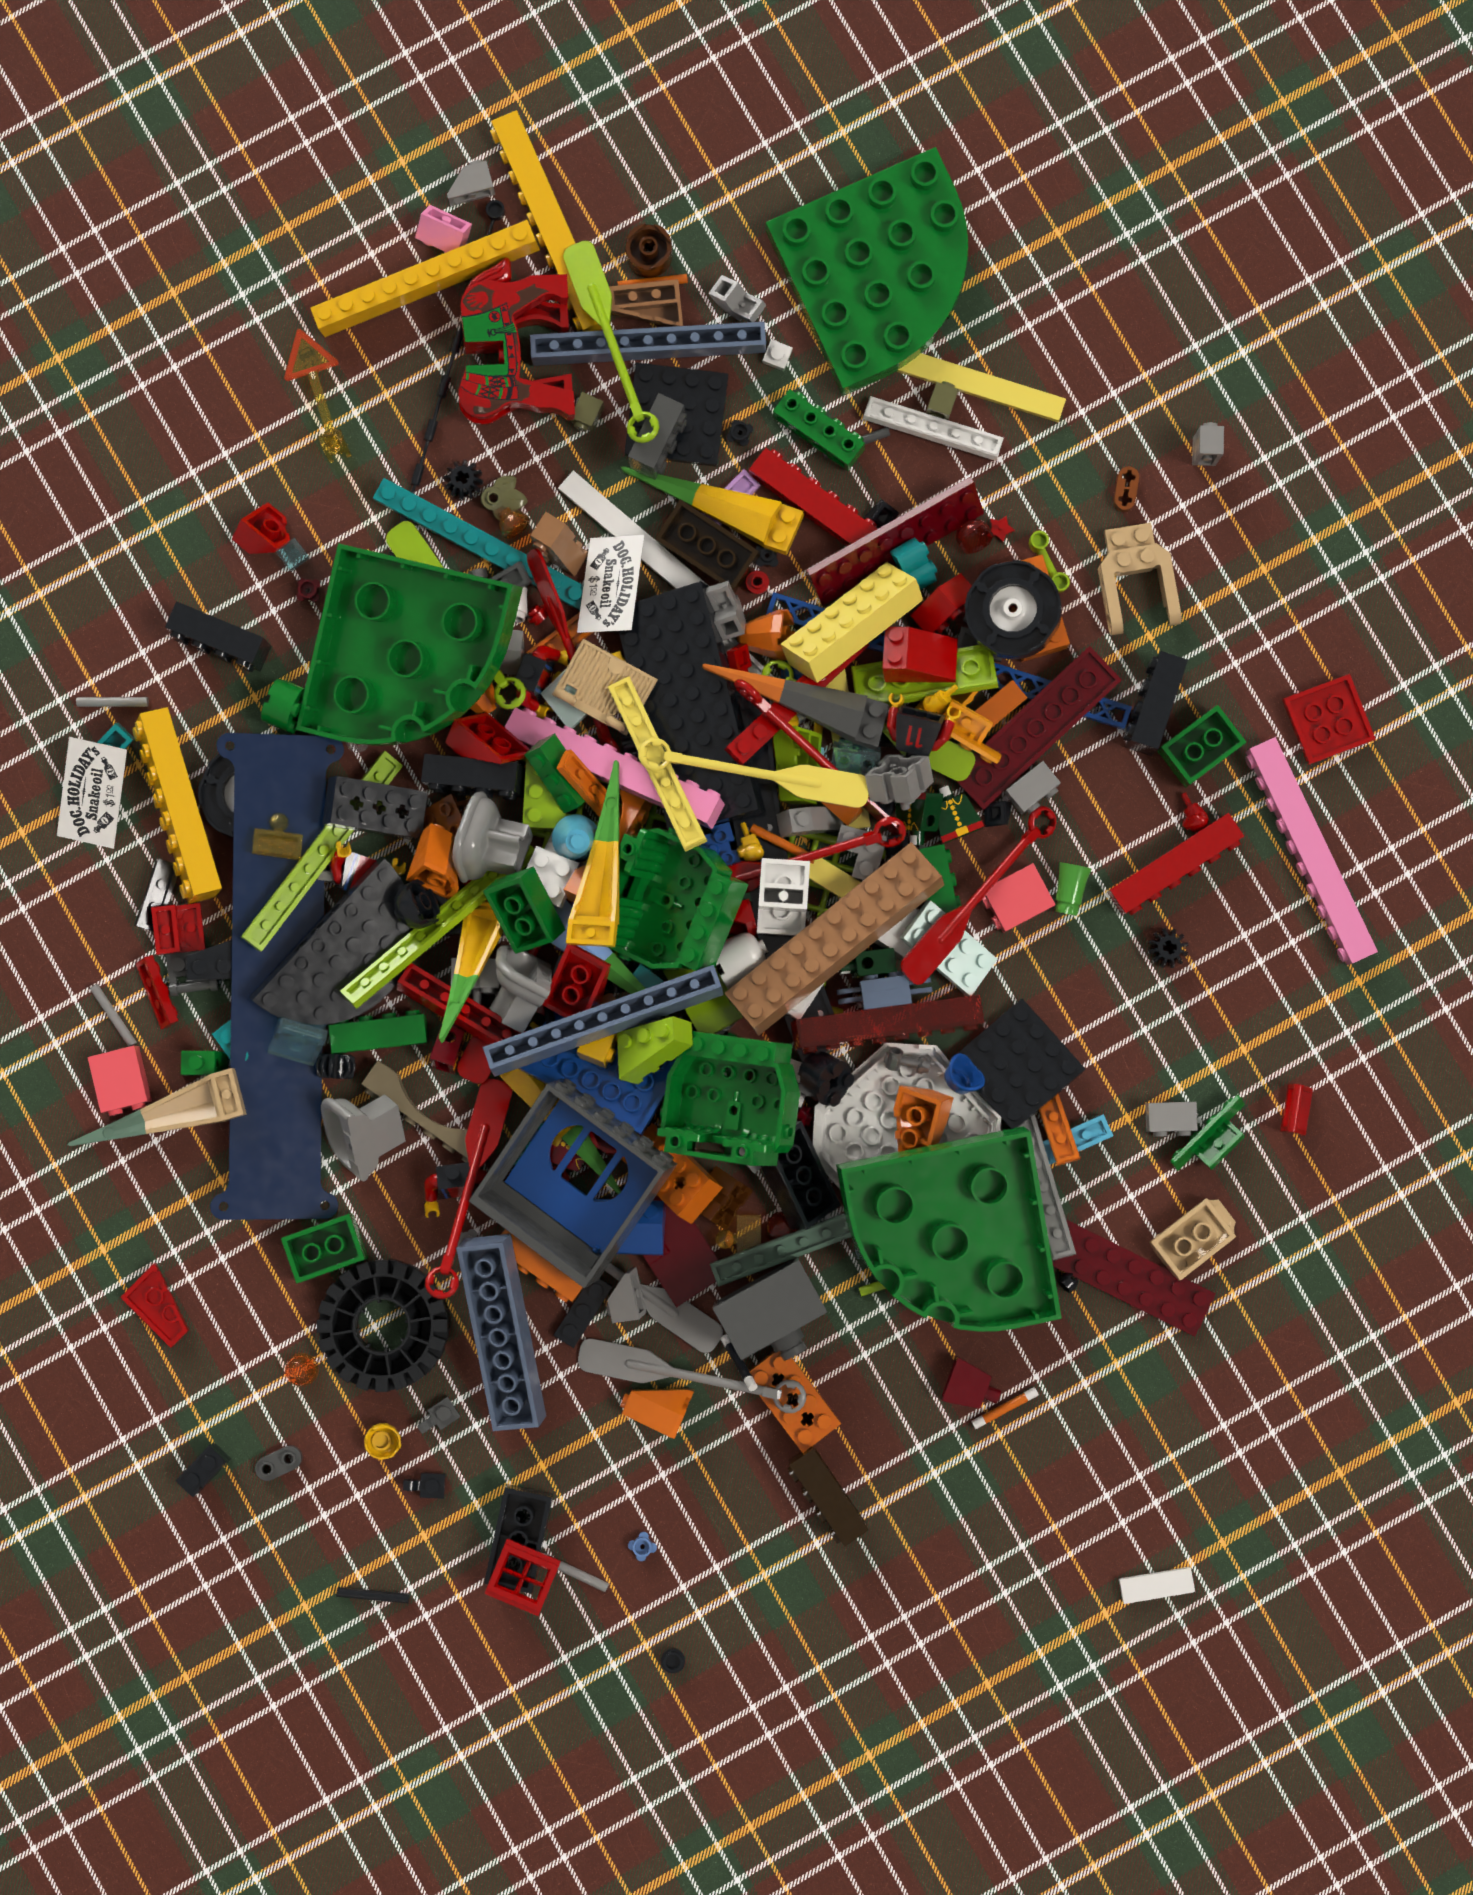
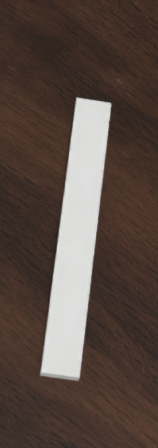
M574 470L558 487L559 491L613 537L644 535L641 560L674 589L699 581L705 583Z

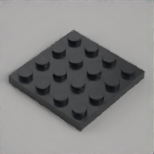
M636 362L633 387L642 411H650L658 393L684 404L687 424L682 433L678 432L675 450L672 454L668 453L665 461L717 467L729 373ZM631 408L629 413V420L633 416ZM647 417L642 421H635L633 424L637 432L636 436H638ZM628 432L626 436L624 452L625 456L629 455L635 443V441L632 440L628 435Z
M1023 998L958 1052L968 1056L972 1063L983 1073L985 1084L976 1091L1001 1116V1119L1010 1129L1020 1127L1086 1070Z

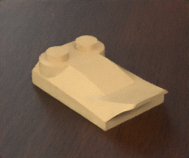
M1206 1198L1163 1232L1157 1234L1149 1243L1166 1268L1178 1281H1181L1236 1237L1234 1234L1236 1222L1219 1199L1209 1200Z

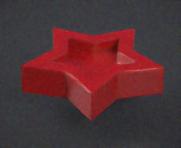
M1007 516L1000 520L990 519L992 529L988 536L997 537L1002 543L1007 534L1015 531L1008 525Z

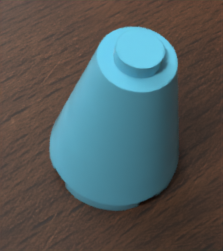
M580 814L565 816L556 824L552 832V844L558 855L575 862L587 860L597 826L591 819Z

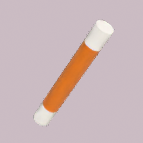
M1035 1387L971 1422L974 1428L978 1429L1039 1396Z

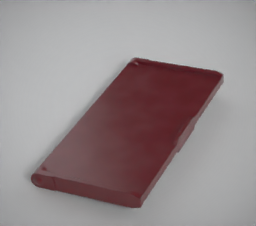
M658 1195L653 1199V1201H662ZM665 1204L666 1218L663 1255H643V1257L677 1308L716 1282L710 1263L718 1260L696 1224L694 1222L690 1224L680 1218Z

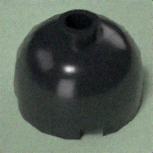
M418 879L401 887L394 900L396 918L413 929H422L438 922L439 919H436V915L440 914V907L431 889L426 891L422 886L425 883Z

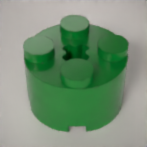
M276 679L268 691V695H270L268 703L264 702L261 720L268 725L294 734L305 688L286 680Z

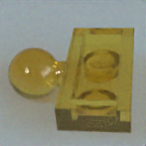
M276 813L270 818V827L274 831L254 829L252 854L300 860L303 835L283 832L287 829L289 820L286 815Z
M737 1215V1234H733L729 1230H721L716 1235V1244L723 1249L737 1244V1253L761 1244V1215Z

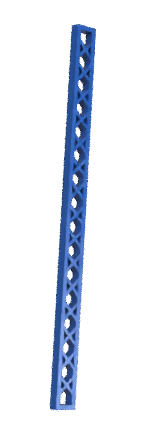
M773 592L766 614L774 612L773 608L776 600L785 602L794 618V625L803 627L824 611L825 608ZM802 608L807 609L811 615L810 618L804 621L799 620L795 613ZM879 634L877 636L878 639L869 642L867 648L883 653L884 636ZM994 663L995 670H998L996 675L998 676L1002 673L1009 674L1011 680L1021 690L1020 682L1024 680L1032 682L1035 689L1028 693L1023 691L1028 700H1032L1036 696L1033 694H1039L1051 682V680ZM997 678L998 688L993 689L1001 690L1005 685L1000 684ZM1103 697L1098 702L1102 711L1096 714L1089 711L1083 716L1084 718L1124 730L1132 706ZM1115 708L1125 711L1122 722L1113 720L1109 711Z

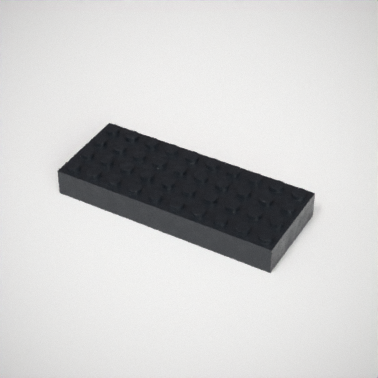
M699 581L635 602L632 630L619 631L626 662L658 679L644 704L646 713L658 738L664 740L669 745L671 752L739 765L724 750L745 730L734 683L702 668L703 664L730 668L723 640L714 623L715 611L706 594V588L709 586ZM753 758L748 759L743 766L755 768ZM671 763L675 774L679 776V780L684 782L687 779L697 783L700 789L704 791L712 789L721 795L720 798L725 806L714 826L726 822L731 823L766 812L758 778ZM663 808L667 829L669 830V827L674 828L666 810ZM700 825L702 831L709 829L705 826Z

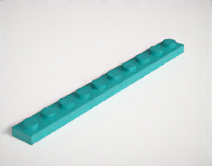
M383 478L373 496L374 501L502 570L519 561L522 562L532 581L530 585L537 588L525 553ZM547 566L560 601L580 611L584 585Z

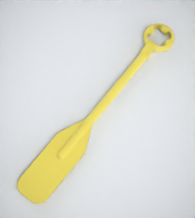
M659 738L645 740L638 750L640 763L651 771L662 770L669 763L684 764L772 780L796 797L853 808L864 806L868 800L869 793L865 776L811 765H798L778 771H770L671 752L669 745ZM651 743L652 746L657 747L662 745L665 748L666 752L663 754L664 763L658 766L657 763L651 761L648 764L644 760V757L647 756L648 749L645 748L647 744Z

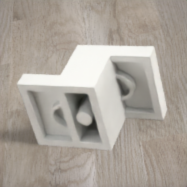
M551 833L545 849L536 846L527 868L534 866L552 904L562 909L567 898L563 889L574 870L586 865L588 859L575 862L558 855L552 844Z
M762 858L757 922L758 934L795 936L805 928L810 861Z

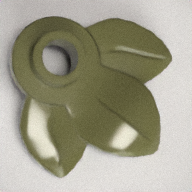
M514 476L498 478L493 487L486 488L481 494L482 505L486 509L492 510L497 520L505 523L513 522L512 511L522 508L528 502L523 493L514 489L516 485V477ZM490 494H494L497 497L496 502L493 503L489 500Z

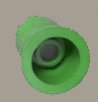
M1059 862L1055 912L1077 916L1092 868Z

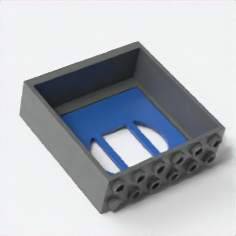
M561 1078L545 1086L469 1202L580 1286L586 1288L599 1280L675 1169L677 1163L673 1161V1156L668 1152L659 1151L655 1148L652 1140L635 1133L634 1127L629 1123L620 1122L616 1119L614 1112L606 1107L601 1108L597 1105L594 1097L577 1090L576 1084L571 1080ZM558 1098H559L560 1100L558 1101V1103L556 1104V1106L554 1107V1109L551 1111V1113L549 1114V1116L547 1117V1119L545 1120V1122L543 1123V1125L541 1126V1128L538 1129V1128L540 1127V1125L542 1124V1122L544 1121V1119L546 1118V1116L548 1115V1113L550 1112V1110L552 1109V1107L554 1106V1104L556 1103V1101L558 1100ZM582 1125V1131L556 1170H554L550 1159L553 1140L566 1127ZM592 1131L614 1147L617 1152L588 1195H585L562 1177V1173ZM531 1141V1143L529 1144V1146L527 1147V1149L525 1150V1152L523 1153V1155L521 1156V1158L519 1159V1161L517 1162V1164L515 1165L507 1179L503 1181L509 1173V1171L514 1166V1164L516 1163V1161L518 1160V1158L520 1157V1155L522 1154V1152L524 1151V1149L526 1148V1146L528 1145V1143ZM622 1157H625L628 1165V1179L621 1193L607 1201H595L596 1195Z

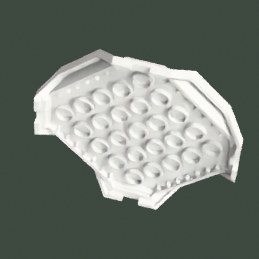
M885 1043L851 1073L855 1078L854 1083L848 1088L837 1106L832 1107L818 1103L814 1107L813 1146L826 1174L840 1189L836 1164L898 1152V1141L895 1139L897 1122L896 1117H894V1105L899 1086L901 1085L931 1089L954 1097L949 1118L939 1143L998 1132L1001 1130V1116L976 1091L963 1095L949 1088L944 1078V1073L950 1062L937 1045ZM891 1047H897L903 1051V1056L919 1059L920 1056H926L927 1059L931 1060L928 1074H918L915 1068L902 1065L899 1066L897 1071L888 1070L884 1063L886 1052H889Z

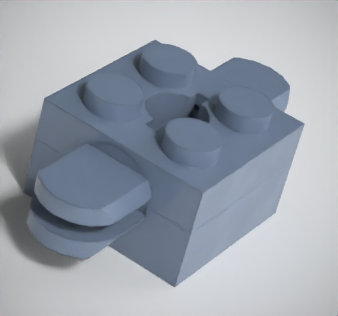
M902 971L888 973L887 978L880 979L878 974L864 976L863 981H860L858 984L859 987L836 990L837 995L860 993L858 997L839 999L838 1005L861 1002L862 1012L909 1006L912 1004L911 995L933 992L932 987L910 990V986L916 984L911 983L905 975H902ZM928 978L923 984L931 983V978Z

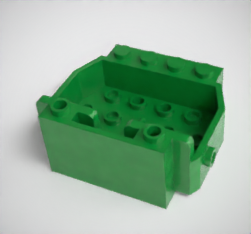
M669 827V830L641 828L637 836L624 833L619 846V925L617 927L616 945L609 948L618 952V957L627 961L633 959L651 969L697 971L711 965L715 967L749 884L732 877V870L715 850L701 844L685 852L674 828ZM667 897L670 899L668 904L665 902Z
M692 1031L693 1046L676 1058L667 1074L664 1104L660 1111L661 1128L657 1129V1136L666 1137L664 1152L749 1166H777L778 1153H788L792 1148L796 1129L800 1090L793 1064H790L793 1044ZM730 1068L731 1075L728 1077L727 1070ZM750 1072L753 1073V1078L751 1080L748 1077ZM735 1106L738 1110L736 1114L733 1113V1108ZM695 1143H718L725 1146L724 1152L695 1148ZM741 1147H743L745 1150L744 1155L739 1154V1150Z

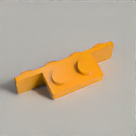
M952 699L947 707L948 709L952 706L949 711L950 715L953 717L957 716L960 709L961 715L959 719L954 721L955 726L949 739L954 738L959 741V745L968 751H976L984 761L998 764L1001 754L982 743L993 722ZM946 709L945 712L943 713V715H945V719H944V720H946V719L948 718V717H947V714H946V713H947V709Z

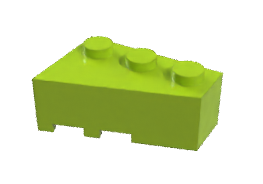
M526 758L523 824L529 825L531 831L552 832L556 824L567 814L563 813Z
M672 1016L618 1032L619 1080L640 1084L646 1075L651 1072L655 1073L660 1069L659 1066L667 1060L672 1061L693 1046L692 1022Z

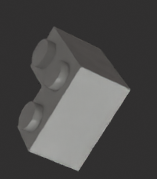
M841 824L836 843L862 836L863 833L868 831ZM882 836V840L887 841V837ZM875 843L847 850L858 853L852 877L865 880L880 866L885 847Z

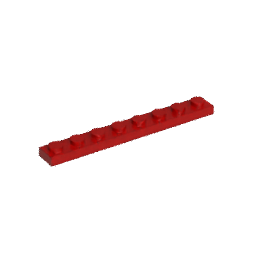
M866 644L818 683L805 675L796 682L826 687L869 644ZM774 702L771 705L787 722L797 714L779 703ZM762 713L724 750L739 765H743L780 728L767 715Z

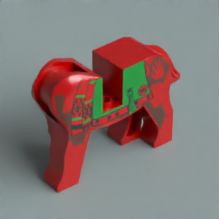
M503 258L495 266L478 274L469 283L461 299V324L465 354L499 353V364L466 365L459 387L460 410L468 420L480 425L491 424L518 408L537 413H553L566 420H574L575 405L574 391L572 390V374L533 381L520 378L521 353L518 329L539 325L551 328L559 333H568L567 274L530 275L524 279L511 282V261L509 258ZM552 300V301H556V302H558V303H549V302H546V301Z

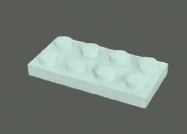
M926 900L902 933L900 939L913 948L934 922L945 912L931 900ZM964 931L961 941L936 970L966 996L971 997L998 959L968 932Z

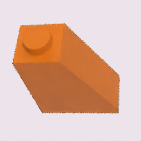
M432 823L422 831L406 878L407 881L421 880L425 883L422 885L425 889H431L433 893L446 899H450L458 892V877L452 860L453 833L447 831L441 825Z
M632 1389L630 1395L625 1393L620 1407L624 1408L622 1414L675 1439L694 1389Z

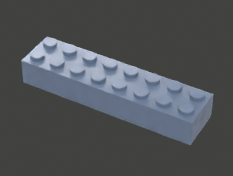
M511 1233L465 1238L456 1249L493 1431L539 1427L546 1417V1411Z

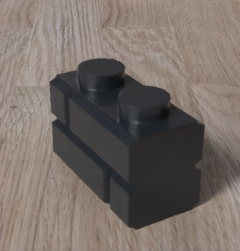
M212 1443L179 1476L176 1482L190 1496L194 1497L203 1490L231 1458L216 1443Z

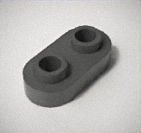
M289 1445L262 1457L255 1467L257 1476L264 1481H270L296 1469L302 1462V1452L298 1447ZM287 1454L293 1456V1461L291 1463H288L285 1460V1456ZM264 1465H270V1473H266L263 1470Z

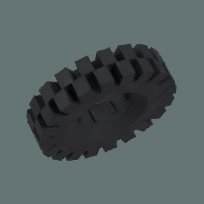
M391 1259L369 1261L343 1273L327 1290V1295L321 1301L318 1310L320 1313L316 1332L320 1335L318 1343L321 1353L324 1352L327 1357L325 1361L347 1383L352 1382L356 1384L357 1388L363 1390L371 1389L375 1390V1392L399 1390L408 1387L428 1374L441 1358L450 1332V1328H448V1320H450L449 1309L446 1308L444 1302L446 1299H437L427 1292L425 1287L427 1274L419 1271V1268ZM434 1283L430 1286L433 1291L437 1289ZM381 1299L396 1303V1308L400 1306L406 1314L407 1320H405V1323H408V1332L405 1339L401 1338L402 1344L394 1350L389 1351V1348H385V1351L372 1349L370 1347L371 1344H366L360 1336L359 1331H361V1328H358L361 1312H366L364 1308L372 1301L377 1300V1303H381Z

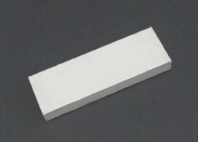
M1191 1567L1119 1579L1123 1604L1195 1592Z

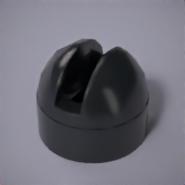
M1064 1273L1057 1279V1283L1066 1292L1071 1294L1078 1285L1077 1277L1071 1279L1073 1273Z

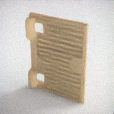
M583 639L552 695L627 736L629 731L625 722L623 723L614 718L616 713L620 712L608 686L629 676L644 706L658 679ZM567 685L577 689L575 695L565 691Z

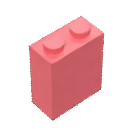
M1034 863L996 882L981 900L986 909L990 908L994 917L991 920L997 930L1001 929L1003 933L1056 905Z
M130 1046L88 1057L101 1113H108L109 1117L122 1114V1109L131 1107L132 1111L146 1107V1103L152 1102L139 1046Z

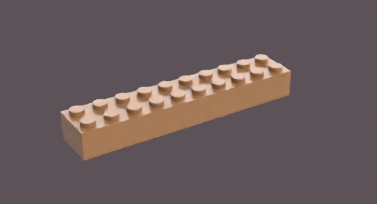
M910 842L725 992L726 997L759 1036L944 886L942 876L916 846Z

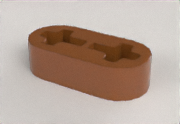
M1131 466L1122 468L1116 479L1113 505L1120 512L1130 511L1136 501L1139 473ZM1126 473H1130V477L1134 478V480L1130 481L1128 487H1125L1126 479L1122 478ZM1124 492H1127V500L1130 501L1126 506H1122V502L1118 501V499L1122 498Z

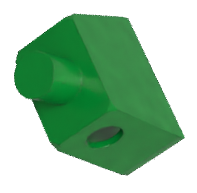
M181 1051L182 1076H208L228 1069V1056L225 1052Z

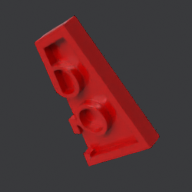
M154 1263L120 1297L170 1348L174 1347L189 1331L157 1263Z

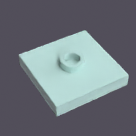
M564 670L541 692V695L565 726L573 729L587 714L552 695L565 672ZM567 685L565 691L575 695L577 689Z

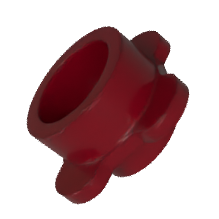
M301 578L298 581L296 597L299 601L311 600L315 603L320 599L318 589L321 587V583L319 580L314 579L312 581Z
M803 1106L797 1115V1121H802L805 1129L811 1127L814 1123V1109L812 1106L809 1108Z

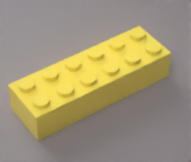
M888 562L880 566L781 643L788 664L818 683L923 601L916 578Z

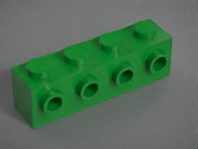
M789 389L773 410V418L818 451L824 453L846 471H849L865 450L862 436L854 431L851 433L846 430L845 425L836 418L832 420L825 415L826 411L819 405H811L807 402L806 396L801 392L796 391L795 393Z
M420 1010L406 1011V1016L396 1017V1013L382 1014V1019L373 1020L372 1016L358 1017L359 1022L349 1023L348 1019L337 1022L334 1025H328L331 1053L341 1054L429 1043L427 1017L425 1014H420Z

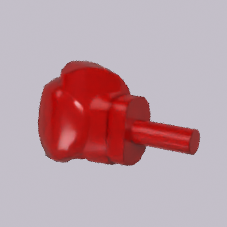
M1185 792L1181 794L1187 806L1183 810L1186 818L1183 820L1182 826L1186 830L1190 829L1193 832H1199L1208 825L1209 817L1198 803L1192 804Z

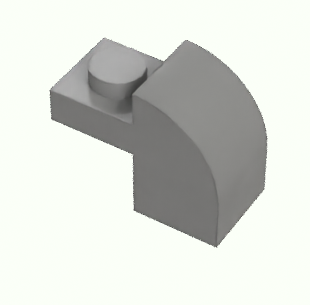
M721 275L708 293L721 309L740 322L742 319L747 322H755L766 307L763 300L746 293L737 281Z
M729 581L707 587L706 594L715 611L714 623L722 640L745 634L743 608L738 595L734 594Z

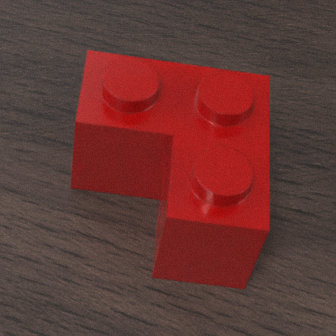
M961 573L939 586L911 614V617L922 630L941 634L950 626L948 623L950 619L955 620L963 612L965 613L966 596L972 585Z

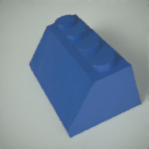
M595 1199V1201H607V1200H610V1199ZM663 1201L651 1202L616 1254L663 1255L666 1207Z

